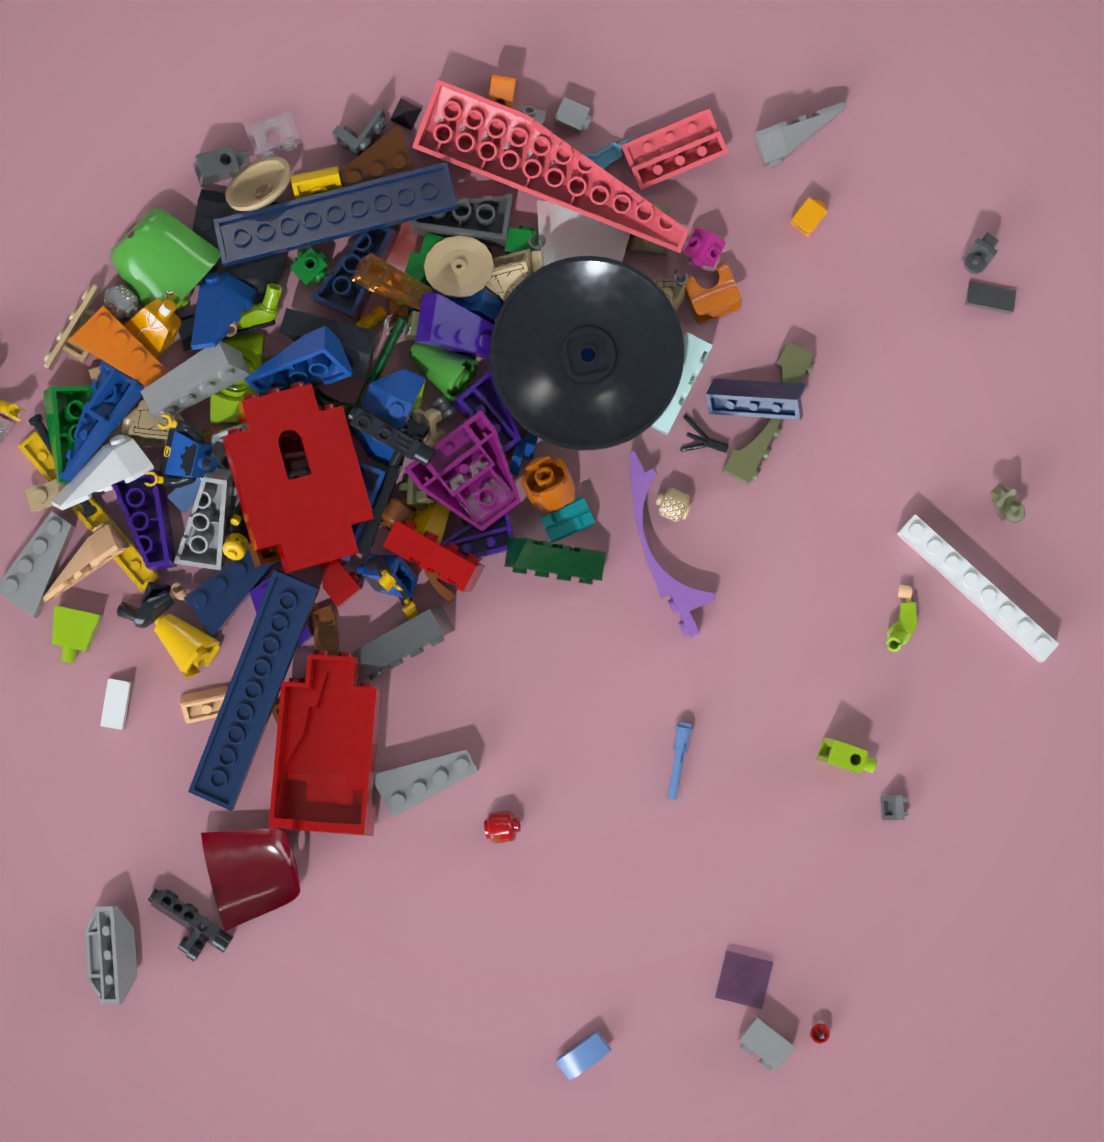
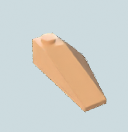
M102 523L92 530L94 534L87 538L43 596L45 602L52 601L129 548L114 524L105 525V523Z

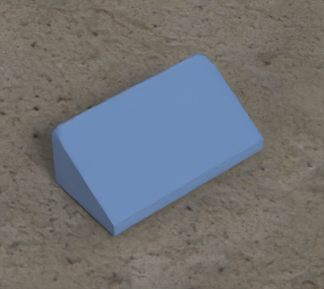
M196 478V481L190 485L181 488L176 487L168 495V498L182 512H186L194 505L202 482L201 479Z

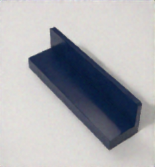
M716 378L706 393L708 412L715 415L801 420L803 416L801 397L806 389V385Z

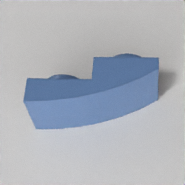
M595 1031L579 1041L576 1047L559 1056L555 1062L566 1077L572 1080L607 1055L611 1048L599 1032Z

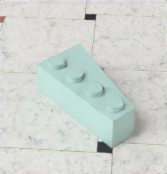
M688 332L683 339L684 367L679 387L667 410L651 426V428L665 435H668L713 346Z

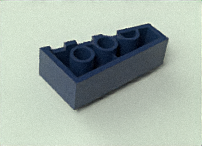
M384 227L361 233L346 255H343L331 274H328L323 281L324 283L310 298L322 306L359 321L376 285L377 278L380 276L398 237L396 231L390 227Z
M247 550L241 560L231 562L184 597V599L212 637H216L240 606L250 596L249 592L261 583L276 563L255 567L250 551Z

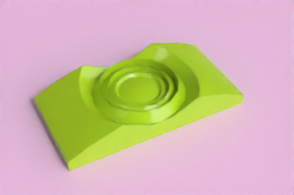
M245 333L221 340V342L241 351L251 373L262 366L261 357H263L264 333ZM243 379L211 395L210 423L238 424L237 417L240 415L238 404L244 401V396L257 392Z

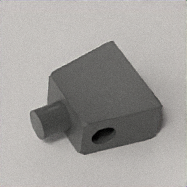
M232 146L195 155L193 167L202 188L236 176L239 172V167L250 164L251 161L247 150L234 153Z

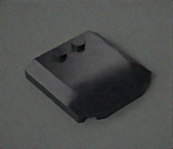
M201 189L192 231L219 249L213 220L247 211L233 209L226 200V193ZM272 202L271 204H269V205H267V206H271V205H275V204H279V203ZM288 251L227 267L223 266L220 257L207 274L217 272L218 274L229 273L257 291V295L264 294L268 284L277 285L282 280ZM203 278L197 283L196 286L200 287Z

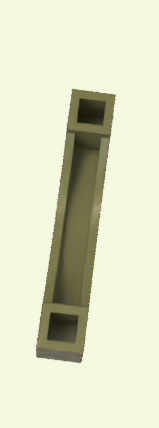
M788 342L776 364L780 368L781 382L804 384L800 381L804 373L810 374L815 364L811 360L814 354ZM770 418L764 430L750 444L739 451L734 449L722 472L747 485L751 480L755 482L761 471L758 468L761 459L766 461L772 447L768 446L772 437L777 439L783 426L779 425L781 419Z

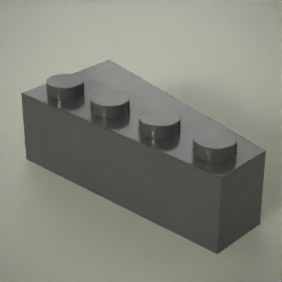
M513 193L504 194V196L492 197L491 195L474 199L459 198V200H456L458 205L456 210L411 221V234L425 236L427 232L445 238L460 235L472 237L485 245L505 247Z
M442 605L426 610L351 652L354 653L353 657L360 659L359 676L361 680L367 677L373 680L384 674L382 669L388 666L393 669L404 663L403 658L408 655L413 658L424 652L423 647L429 644L433 647L445 640L444 636L455 631Z

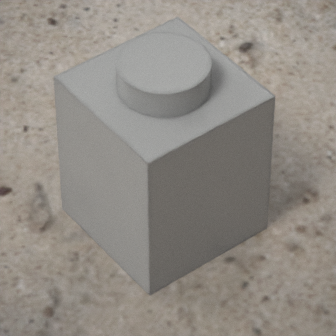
M564 97L555 115L554 123L581 134L582 129H588L592 120V116L589 115L590 108Z

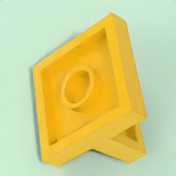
M338 166L292 175L291 177L295 199L343 188Z

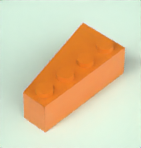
M104 306L68 339L145 387L169 372Z

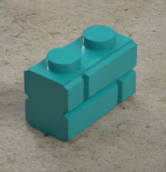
M575 495L573 502L549 514L540 516L551 544L595 524V520L584 497L578 498L577 495Z

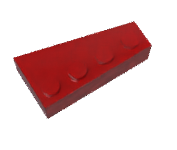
M406 518L404 521H395L383 547L407 561L417 562L416 565L433 574L436 572L438 578L446 583L458 584L456 589L461 592H471L485 567V565L479 563L481 560L479 557L469 552L467 556L459 552L460 547L449 541L446 544L438 541V535L428 530H425L423 533L416 529V523Z

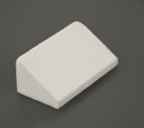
M108 679L100 726L120 730L125 729L132 682Z

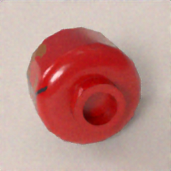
M509 810L490 813L488 819L484 820L486 838L491 839L495 844L514 841L517 832L521 831L519 818H514L513 813Z

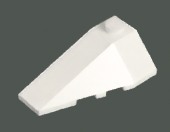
M124 434L116 435L89 460L51 502L53 506L61 510L67 509L90 499L93 492H107L112 490L114 483L122 480L129 483L154 469L153 464L133 438Z

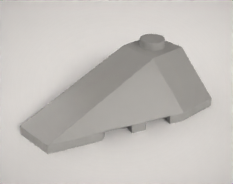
M842 102L813 113L814 117L809 118L808 115L800 116L793 120L791 125H787L786 121L756 132L753 142L763 167L770 165V168L782 165L784 159L789 157L842 113L846 107L845 103Z

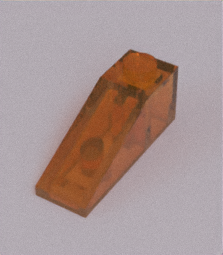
M372 253L360 259L351 278L352 281L374 293L419 310L422 295L430 294L432 288Z

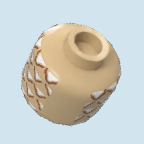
M670 487L666 493L661 491L655 504L659 506L658 514L677 523L681 519H686L693 503L690 502L689 494Z

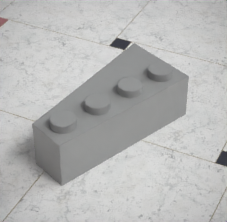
M217 468L214 472L207 471L203 476L174 564L215 570L222 569L227 560L222 547L228 536L227 529L228 522L230 521L233 481L231 470Z
M51 511L1 579L0 594L33 618H38L44 603L43 596L49 590L54 576H56L75 526L56 512Z

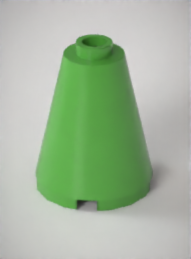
M417 342L410 350L411 361L451 401L458 398L455 395L459 391L465 392L477 370L473 367L474 364L478 365V361L471 356Z

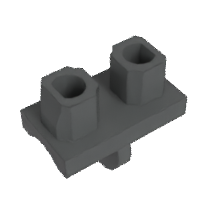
M986 233L982 240L977 238L962 259L965 269L971 274L982 273L998 252L994 247L999 240L989 233Z

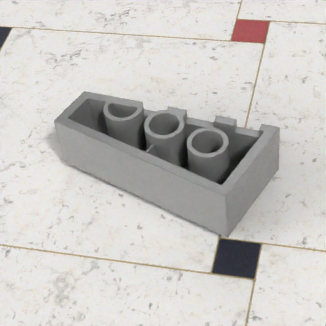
M220 341L216 347L204 348L140 392L151 415L161 420H166L167 418L162 417L161 414L169 413L173 417L190 406L245 379L251 372L241 351Z
M466 749L374 774V784L394 818L479 770Z

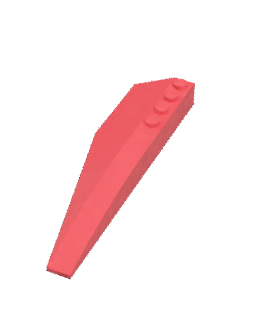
M437 80L412 148L681 253L689 233L688 229L532 117Z

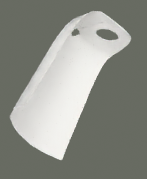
M537 200L539 236L544 235L546 239L545 245L541 247L544 256V266L558 260L577 256H598L620 262L623 261L630 233L549 201Z

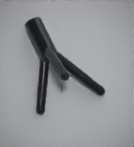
M687 415L683 416L689 425L700 435L688 432L686 436L702 443L681 447V452L705 447L724 453L727 452L729 444L709 438Z

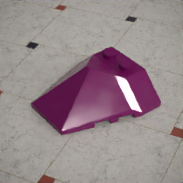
M482 410L432 447L436 449V452L427 467L414 460L404 468L420 490L480 531L485 530L521 502L497 431Z

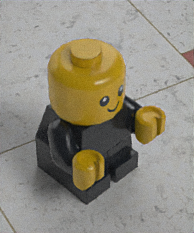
M242 511L239 515L234 513L228 522V536L222 547L225 556L232 560H241L248 550L247 544L251 543Z

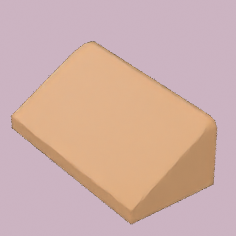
M228 686L181 695L180 702L186 724L217 718Z

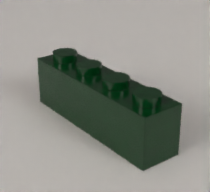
M508 538L504 567L513 568V573L527 574V570L535 571L534 576L549 578V574L557 575V580L571 581V577L579 578L578 583L593 585V580L602 581L606 552L580 547L571 548L572 546L564 544L551 545V542L537 541L530 538Z

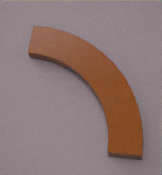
M330 603L310 613L314 631L313 654H315V650L330 651V656H338V626L332 604ZM279 703L274 705V708L272 710V714L275 718L277 725Z

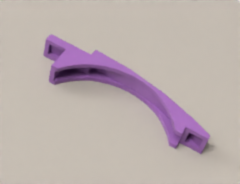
M635 451L630 452V481L634 515L645 560L660 598L670 595L671 599L668 600V603L673 613L678 612L682 620L678 624L683 634H689L691 638L700 632L690 611L716 598L713 592L700 591L678 582L667 574L654 559L644 535L643 507L646 494L657 474L654 468L644 472Z

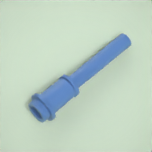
M678 722V725L675 726V729H677L673 748L675 756L667 798L677 800L685 752L688 753L691 731H694L692 724Z

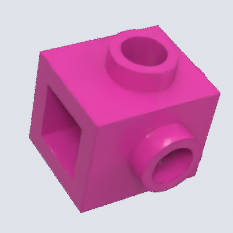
M696 227L683 253L691 258L689 262L700 268L703 265L713 268L726 242L712 232Z

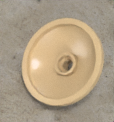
M268 157L248 165L229 183L225 194L228 204L233 209L239 211H253L271 204L285 191L292 174L290 165L285 159L280 157Z

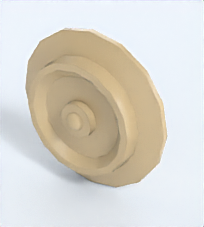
M460 235L448 237L436 243L428 252L424 264L426 279L432 288L444 296L456 298L471 296L482 290L490 281L494 269L492 254L487 247L472 237Z

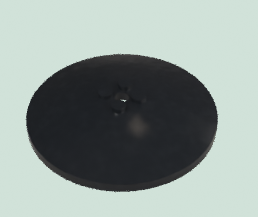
M577 256L565 258L545 265L530 274L505 300L498 313L491 335V372L496 389L504 405L512 416L533 435L555 446L580 451L608 449L631 441L644 433L669 407L677 392L683 373V333L676 312L667 296L641 271L628 264L606 257ZM585 349H592L595 352V358L591 362H585L581 358V354Z

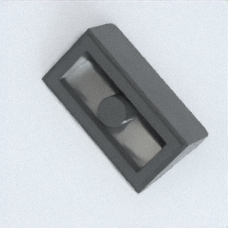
M969 281L964 305L1012 314L1015 307L1016 291Z

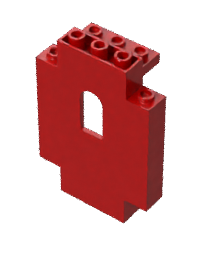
M304 381L289 385L290 389L281 391L280 387L267 390V395L258 397L257 393L244 396V401L238 404L240 415L237 417L238 424L244 425L245 431H242L241 427L227 431L228 435L222 438L253 551L277 546L285 574L356 555L359 551L352 526L374 519L343 406L335 407V404H329L321 407L319 412L312 384L304 385ZM292 430L299 434L310 469V475L288 480L278 444V439L282 432Z

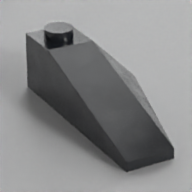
M286 308L280 327L281 333L295 342L305 334L326 326L341 341L353 374L349 377L366 381L379 338L377 331Z

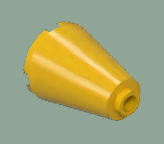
M171 613L167 615L162 614L155 621L154 631L186 678H193L201 673L199 668L203 664L208 666L217 656L220 650L218 645L220 643L217 639Z

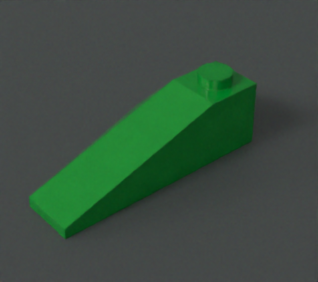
M54 386L43 391L45 417L57 483H69L61 478L59 474L64 472L68 461L66 454L68 450H72L75 437L73 435L84 405L90 401L94 389L91 386Z

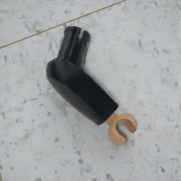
M174 583L171 586L170 593L164 590L148 599L140 608L126 602H121V605L117 608V615L133 621L137 628H146L153 624L174 604V598L184 600L188 592L186 589L181 590L183 586L180 583Z

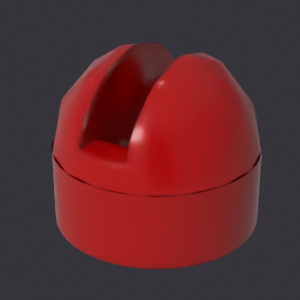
M823 1023L816 1024L810 1031L811 1039L818 1044L825 1043L831 1034L829 1027ZM819 1027L823 1028V1039H821Z

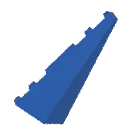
M103 360L99 364L101 371L98 379L93 381L91 386L94 389L90 401L84 405L73 435L75 437L72 450H68L66 454L68 458L64 472L59 474L61 478L69 483L142 397L140 391L144 389L143 386Z

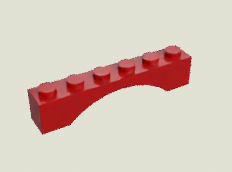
M343 559L320 564L323 589L338 607H341L362 590L359 586L362 581L353 571L351 573L346 571L343 567L346 562Z

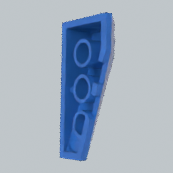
M323 326L299 338L245 377V382L260 395L266 394L267 390L278 387L281 388V391L287 390L289 385L304 381V385L323 381L324 384H331L351 376L353 371L340 339L326 326Z

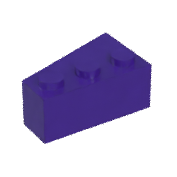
M489 371L456 398L454 405L467 420L482 410L495 427L502 450L506 455L519 444L521 437L511 413L498 394L492 372Z

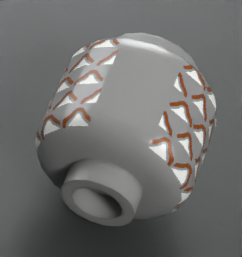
M123 285L111 286L106 290L103 295V306L117 320L130 319L136 315L139 299L132 291Z

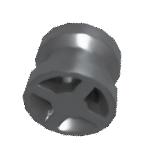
M445 395L428 407V409L435 408L441 412L442 420L438 422L439 424L458 411L457 407L449 402L450 399Z

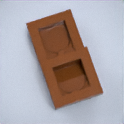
M424 570L433 587L450 603L455 595L437 581L439 578L436 572L433 574Z

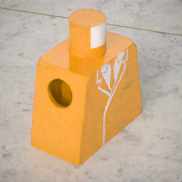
M156 299L138 312L124 327L157 358L171 348L181 325V320L173 313L176 310V305L173 301L166 299L162 302L160 299Z

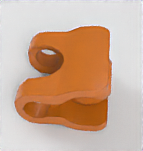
M726 262L717 265L719 282L712 288H702L697 284L692 275L688 276L685 293L698 323L709 322L738 311L741 307L740 291Z

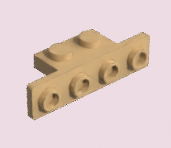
M94 284L92 288L88 287L81 298L84 301L79 309L76 307L69 317L71 322L67 329L63 328L56 339L59 342L54 350L51 348L44 358L46 362L44 367L52 371L63 351L85 363L90 353L68 339L95 314L89 309L100 293V287Z

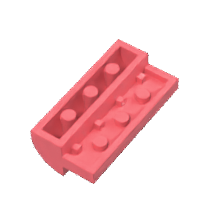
M710 108L620 145L628 163V168L639 190L729 153Z

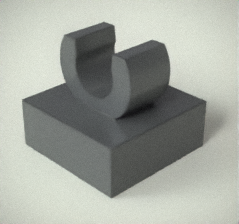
M903 795L880 796L882 820H904V816L909 815V811H904L903 802H908V798H903Z

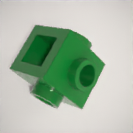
M312 248L308 251L303 249L294 258L296 262L290 267L294 274L308 288L315 281L317 283L321 282L328 273L326 271L329 269L326 264L328 261L327 257L319 249L315 252ZM310 264H315L313 268H308Z

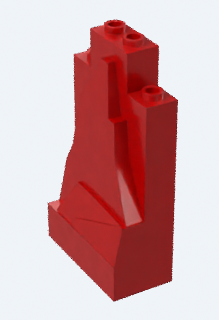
M315 650V654H308L305 683H303L304 679L289 678V682L282 681L268 826L270 828L374 836L376 807H373L372 793L381 690L375 688L373 683H360V687H358L360 659L353 657L354 653L339 652V656H330V651Z

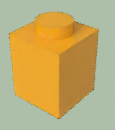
M808 197L791 219L790 224L809 238L828 212L825 209L826 205L817 198L812 200Z

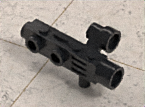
M354 406L348 416V419L351 420V426L395 450L389 461L394 466L399 465L404 455L427 467L435 455L436 449L425 444V441H423L430 426L423 422L418 423L409 418L404 427L397 426L385 417L379 416L376 411L367 409L364 406L358 408Z
M154 889L148 898L151 906L192 932L190 937L185 936L177 947L187 954L186 957L195 962L205 947L201 944L203 940L222 953L226 950L234 936L212 923L209 918L198 913L199 910L190 903L185 905L177 900L179 897L171 890Z

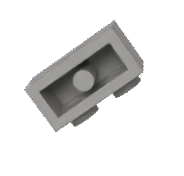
M757 1016L752 1019L738 1037L739 1041L742 1042L740 1047L750 1055L754 1052L760 1056L759 1062L769 1070L774 1067L778 1071L796 1048Z

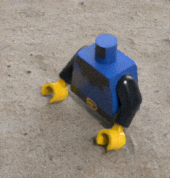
M169 413L161 414L162 417L169 420V424L158 422V426L161 429H167L170 426L174 427V429H169L159 473L163 475L158 476L155 472L146 473L147 475L151 474L155 477V482L145 484L147 486H154L157 483H161L162 486L181 488L194 483L196 478H203L207 471L214 472L217 469L218 460L210 457L212 445L205 441V436L199 428L180 419L175 421Z
M371 554L366 564L358 565L357 577L365 579L376 592L397 596L401 604L406 605L401 611L409 620L418 614V610L411 597L418 577L401 556Z

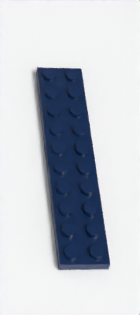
M443 162L215 219L213 222L222 264L224 267L456 210L458 205L448 163Z
M273 570L188 790L189 793L227 810H234L281 690V683L285 680L320 590L319 587L287 573L285 574L280 570Z

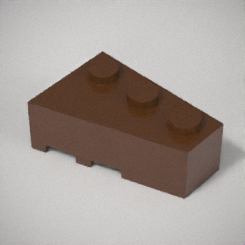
M399 125L339 171L344 187L415 170Z

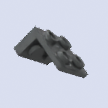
M381 108L377 110L358 138L356 137L357 134L349 127L341 128L337 125L332 132L335 142L358 157L373 145L371 140L375 134L379 136L386 127L384 110Z

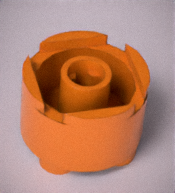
M543 456L533 460L526 466V472L524 476H521V484L531 505L535 509L539 510L542 514H549L574 501L575 484L562 459L557 458L556 460L551 459L550 456Z

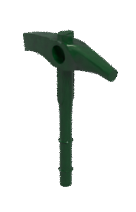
M399 316L394 327H392L385 346L381 350V354L355 404L338 401L326 395L318 388L314 390L316 401L322 407L329 404H335V407L343 406L351 434H354L355 430L350 425L351 420L348 419V416L354 406L358 408L362 405L370 383L380 379L406 325L407 319L403 316Z

